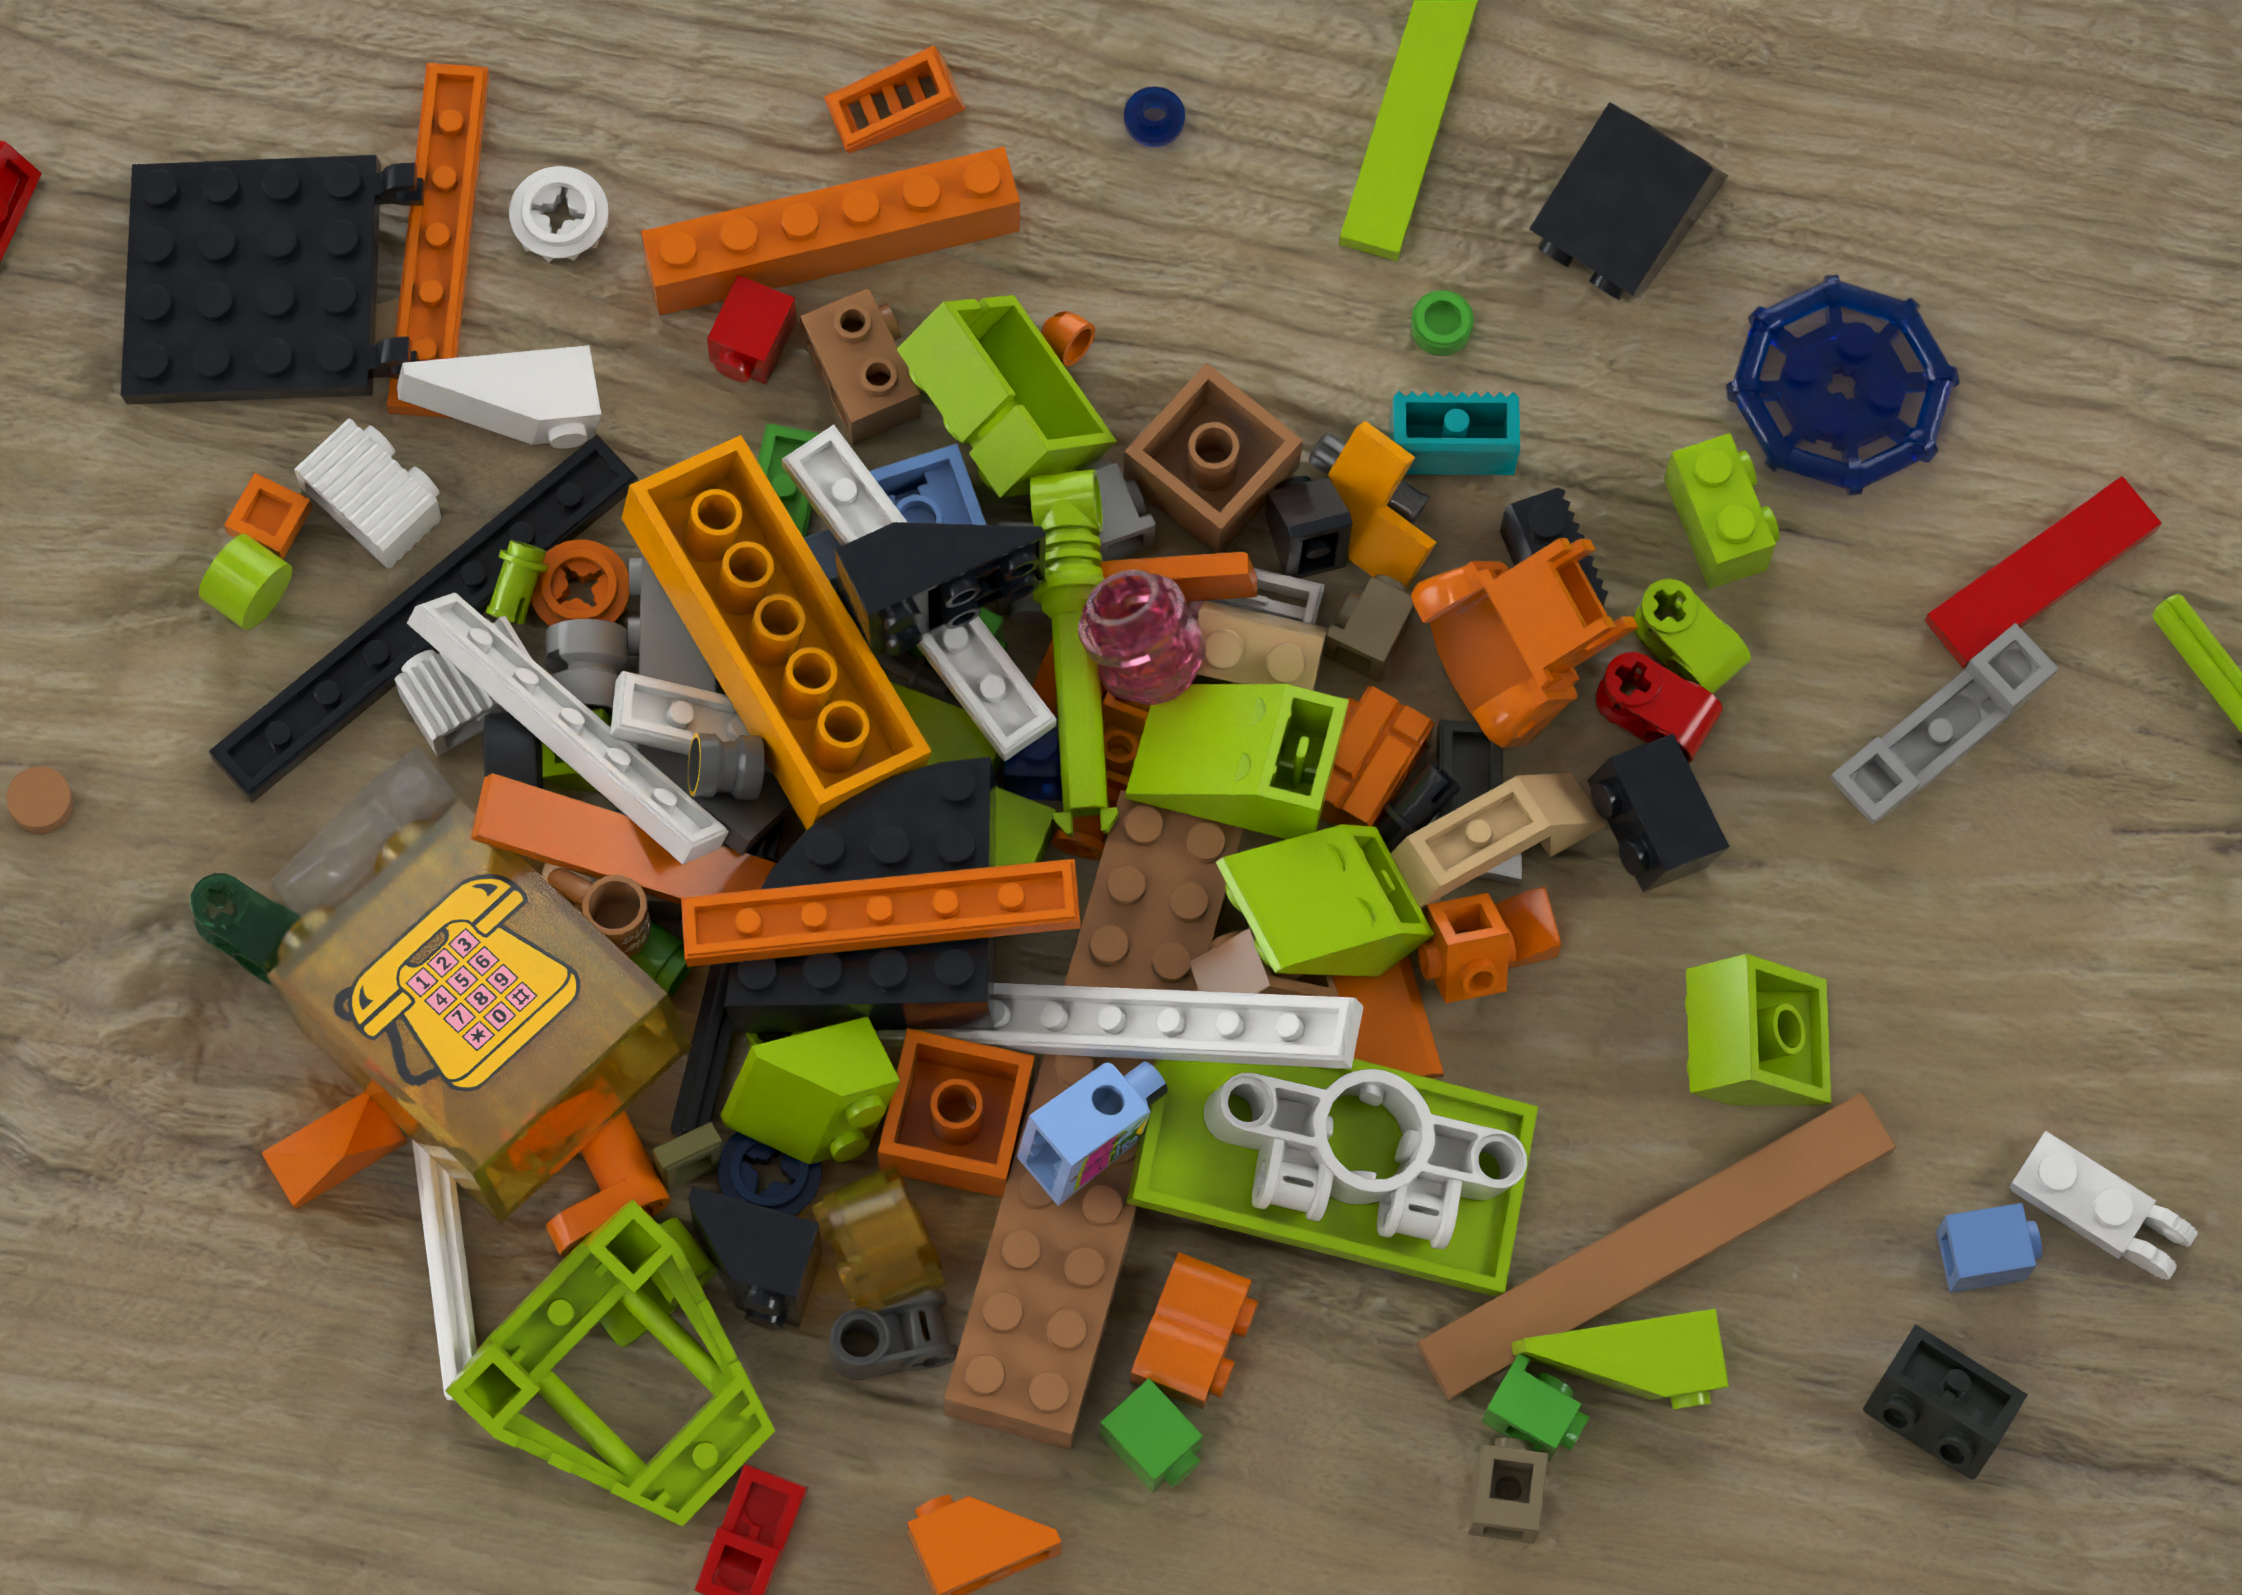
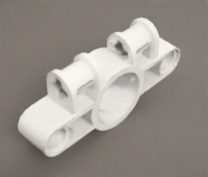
M1366 1069L1351 1072L1339 1078L1325 1090L1255 1073H1240L1231 1077L1207 1098L1204 1106L1205 1124L1216 1139L1228 1144L1259 1150L1252 1190L1253 1207L1266 1209L1269 1204L1305 1212L1308 1220L1320 1221L1326 1210L1329 1197L1344 1203L1360 1205L1380 1201L1377 1216V1232L1379 1236L1391 1238L1394 1233L1429 1240L1432 1248L1444 1250L1448 1246L1452 1237L1460 1197L1473 1200H1488L1496 1197L1515 1185L1523 1177L1527 1167V1154L1522 1143L1514 1135L1489 1127L1432 1115L1424 1098L1409 1082L1383 1070ZM1229 1095L1241 1096L1249 1103L1252 1109L1251 1122H1243L1231 1114L1228 1107ZM1345 1095L1359 1096L1360 1101L1371 1106L1382 1104L1396 1118L1403 1136L1395 1155V1162H1399L1400 1165L1393 1177L1376 1179L1377 1173L1348 1171L1335 1158L1327 1140L1333 1133V1118L1328 1116L1335 1099ZM1480 1152H1486L1497 1160L1500 1167V1177L1498 1180L1492 1179L1482 1172L1478 1157Z

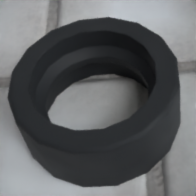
M509 712L487 713L484 718L483 732L484 777L494 773L543 789L541 740Z

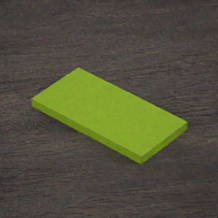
M1354 1058L1351 1069L1155 1059L1154 1067L1163 1077L1168 1093L1149 1106L1151 1113L1142 1137L1138 1141L1127 1204L1493 1297H1498L1505 1293L1538 1106ZM1366 1069L1383 1070L1409 1082L1424 1098L1432 1115L1489 1127L1514 1135L1522 1143L1527 1154V1167L1523 1177L1515 1185L1496 1197L1488 1200H1473L1460 1197L1452 1237L1448 1246L1444 1250L1432 1248L1429 1240L1394 1233L1391 1238L1379 1236L1377 1232V1216L1380 1201L1360 1205L1344 1203L1329 1197L1326 1210L1320 1221L1308 1220L1305 1212L1269 1204L1266 1209L1253 1207L1252 1190L1259 1150L1228 1144L1216 1139L1208 1130L1204 1121V1106L1207 1098L1227 1080L1240 1073H1255L1325 1090L1339 1078L1351 1072ZM1229 1095L1228 1107L1231 1114L1238 1120L1251 1122L1252 1109L1249 1103L1241 1096ZM1345 1095L1335 1099L1328 1116L1333 1118V1133L1327 1139L1335 1158L1348 1171L1377 1173L1376 1179L1393 1177L1400 1165L1399 1162H1395V1155L1403 1136L1396 1118L1382 1104L1379 1106L1365 1104L1360 1101L1359 1096ZM1480 1152L1478 1157L1482 1172L1486 1176L1498 1180L1500 1177V1167L1497 1160L1486 1152Z

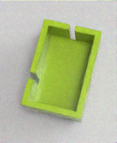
M1014 295L982 298L979 302L976 299L943 301L896 349L908 365L912 381L917 387L928 394L942 414L943 423L947 431L959 442L972 446L973 449L969 454L978 466V474L981 480L991 490L995 491L999 498L1030 494L1031 476L1079 471L1083 467L1098 461L1117 442Z

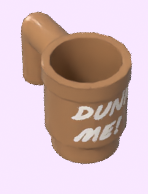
M563 868L554 869L549 873L547 884L554 905L562 910H569L576 904L581 906L582 914L588 925L591 937L595 945L611 957L623 959L638 954L645 947L651 932L648 901L642 887L633 879L621 875L605 876L591 883Z

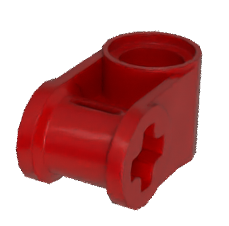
M1625 652L1616 656L1608 664L1604 678L1600 681L1595 694L1596 706L1604 718L1644 742L1650 743L1674 734L1688 764L1693 761L1723 712L1721 702L1710 691L1694 682L1681 678L1650 659L1647 655L1638 652ZM1637 668L1642 670L1641 675L1635 672ZM1626 682L1633 684L1637 688L1630 696L1620 691ZM1616 703L1621 706L1619 710L1615 708Z

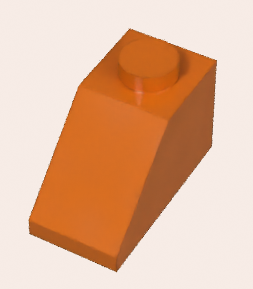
M950 1494L932 1499L916 1508L917 1518L907 1522L908 1536L934 1595H968L1061 1554L1062 1541L1056 1529L971 1496H966L955 1502Z

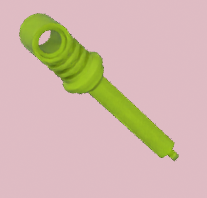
M1095 469L1031 476L1030 479L1031 511L1034 526L1042 527L1046 534L1045 578L1039 581L1038 588L1033 592V600L1041 604L1042 612L1052 619L1063 812L1053 813V819L1068 837H1073V817L1100 815L1101 831L1105 834L1109 833L1117 821L1119 810L1117 807L1108 808L1096 616L1104 609L1105 600L1111 597L1112 585L1103 578V569L1100 568L1102 565V554L1099 553L1101 550V539L1097 537L1103 530L1100 484Z

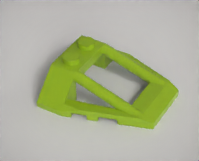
M633 1199L585 1237L488 1336L445 1390L493 1438L514 1448L518 1447L547 1461L548 1464L609 1490L610 1493L682 1527L775 1432L681 1246ZM656 1270L660 1273L712 1356L641 1287ZM618 1301L713 1394V1397L647 1464L551 1370ZM538 1393L609 1465L536 1423L519 1411Z

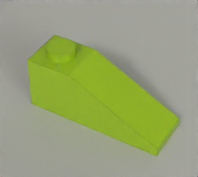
M1716 1308L1529 1337L1511 1342L1514 1356L1520 1353L1531 1359L1530 1361L1648 1400L1670 1397L1672 1410L1711 1404L1709 1391L1729 1387Z

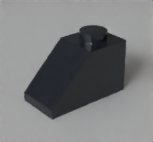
M1308 476L1293 477L1279 483L1275 490L1267 493L1265 516L1283 575L1300 579L1346 567L1353 523L1347 507L1329 477L1313 481Z

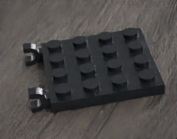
M377 155L132 164L120 393L125 403L152 404L373 395V378L389 377L399 379L402 363L419 361V355L417 351H411V340L409 337L386 338L380 340L375 345L380 205L382 204L424 205L425 182L423 178L417 177L416 164H393L387 166L381 172V163Z

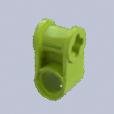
M1671 578L1661 579L1651 584L1643 594L1641 604L1634 613V619L1639 627L1634 630V633L1639 641L1671 672L1704 687L1714 694L1751 661L1749 649L1740 636L1729 625L1721 621L1698 598L1692 589L1682 581ZM1670 609L1676 614V617L1674 619L1669 616L1660 621L1654 613L1655 611L1663 613Z

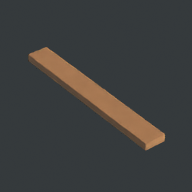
M1861 1092L1419 1340L1416 1348L1447 1400L1451 1402L1510 1369L1517 1357L1512 1353L1511 1342L1529 1337L1579 1330L1893 1153L1896 1145Z

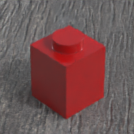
M737 275L707 337L709 362L715 364V368L721 374L732 380L748 382L749 379H753L767 385L797 322L795 297Z

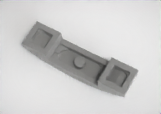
M2015 623L1973 657L1963 672L1880 739L1877 736L1832 773L1829 779L1873 825L1926 788L1975 748L2057 673L2059 668Z

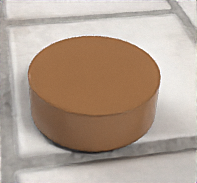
M43 766L25 769L14 777L7 789L6 803L8 810L16 824L27 832L34 834L53 832L62 827L72 813L74 806L72 791L66 779L54 769Z

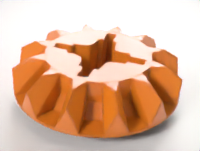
M581 539L563 542L546 552L543 562L548 565L547 572L540 571L531 598V603L539 621H544L548 626L573 619H596L614 623L623 612L627 611L630 596L629 573L622 559L612 549L595 541ZM567 571L573 579L577 578L582 584L588 583L591 580L594 582L597 580V583L591 588L594 607H591L588 603L585 604L579 598L564 601L570 594L567 575L565 574Z

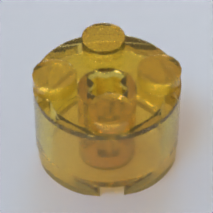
M895 1163L822 1195L823 1201L812 1205L813 1213L817 1223L820 1225L825 1240L831 1242L838 1257L842 1255L846 1257V1260L836 1264V1268L851 1301L855 1300L858 1308L869 1306L871 1311L877 1314L881 1313L882 1309L948 1284L946 1277L941 1271L943 1269L923 1218L916 1203L913 1204L911 1199L908 1200L904 1190L907 1184Z

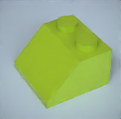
M1750 954L1686 968L1687 995L1685 998V1010L1688 1022L1689 1057L1687 1060V1073L1689 1076L1690 1094L1727 1105L1822 1106L1831 1104L1827 979Z
M867 1016L751 1046L720 1116L726 1127L809 1165L832 1158L837 1162H844L859 1156L869 1147V1143L900 1083V1079Z

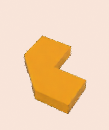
M1364 421L1355 428L1328 473V477L1347 507L1353 523L1348 558L1373 578L1377 574L1386 575L1399 581L1408 589L1435 546L1436 541L1388 507L1387 504L1416 457L1367 421Z

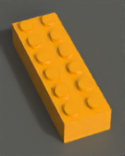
M742 435L629 485L622 513L623 522L750 736H760L762 738L764 759L806 830L842 802L892 776L927 765L932 752Z

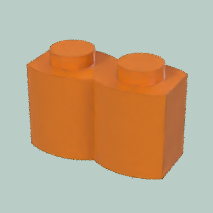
M1178 1252L1132 1367L1130 1381L1142 1385L1150 1378L1165 1395L1204 1409L1210 1394L1222 1398L1235 1365V1361L1225 1358L1226 1351L1233 1334L1243 1338L1246 1337L1259 1301L1248 1297L1252 1280Z

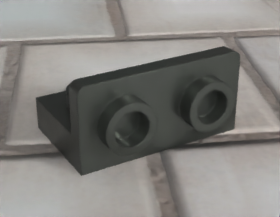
M1915 1324L1864 1405L1863 1411L1882 1423L1887 1429L1898 1433L1933 1455L1944 1465L1955 1469L1969 1479H1976L2000 1443L2028 1394Z

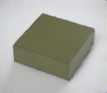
M709 1122L654 1148L653 1165L667 1192L717 1169L720 1156H722V1140L713 1123Z

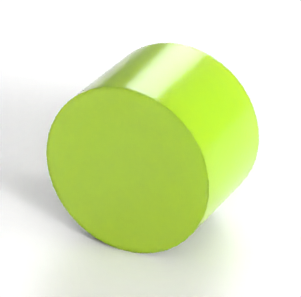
M240 534L219 552L209 566L200 584L199 597L244 630H251L259 625L278 604L289 585L293 569L290 564L249 535Z

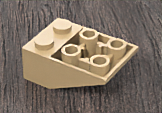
M1205 600L1199 610L1184 684H1289L1315 691L1328 627Z

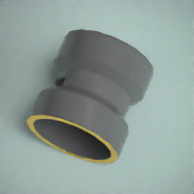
M696 732L691 740L688 758V789L692 797L712 798L717 792L731 793L737 800L756 801L761 793L764 776L765 756L762 738L760 736L740 735L734 741L722 742L715 733Z

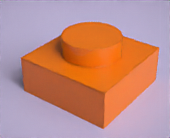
M254 473L224 527L228 535L235 538L240 534H247L275 555L284 559L313 507L309 498Z

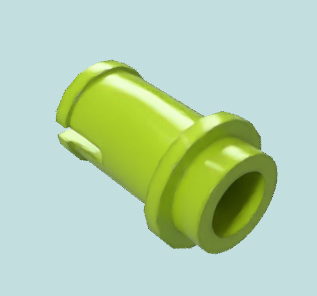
M510 540L507 551L500 550L499 557L504 559L486 613L497 618L506 616L509 622L514 623L515 621L518 624L525 625L526 614L540 571L547 572L548 565L543 562L546 555L545 550L515 540Z

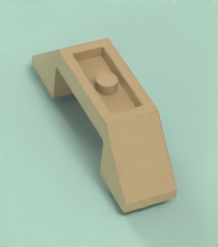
M1571 773L1517 775L1410 834L1395 848L1391 856L1427 920V904L1441 902L1442 896L1540 842L1549 857H1552L1605 827V822Z

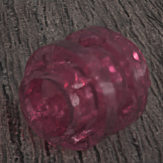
M1126 570L1109 576L1093 589L1087 603L1082 608L1083 613L1078 624V635L1088 656L1098 663L1097 674L1104 688L1115 697L1146 705L1164 703L1185 692L1195 679L1197 671L1201 668V662L1206 650V642L1197 621L1190 615L1188 602L1178 584L1156 573L1150 574L1142 570Z

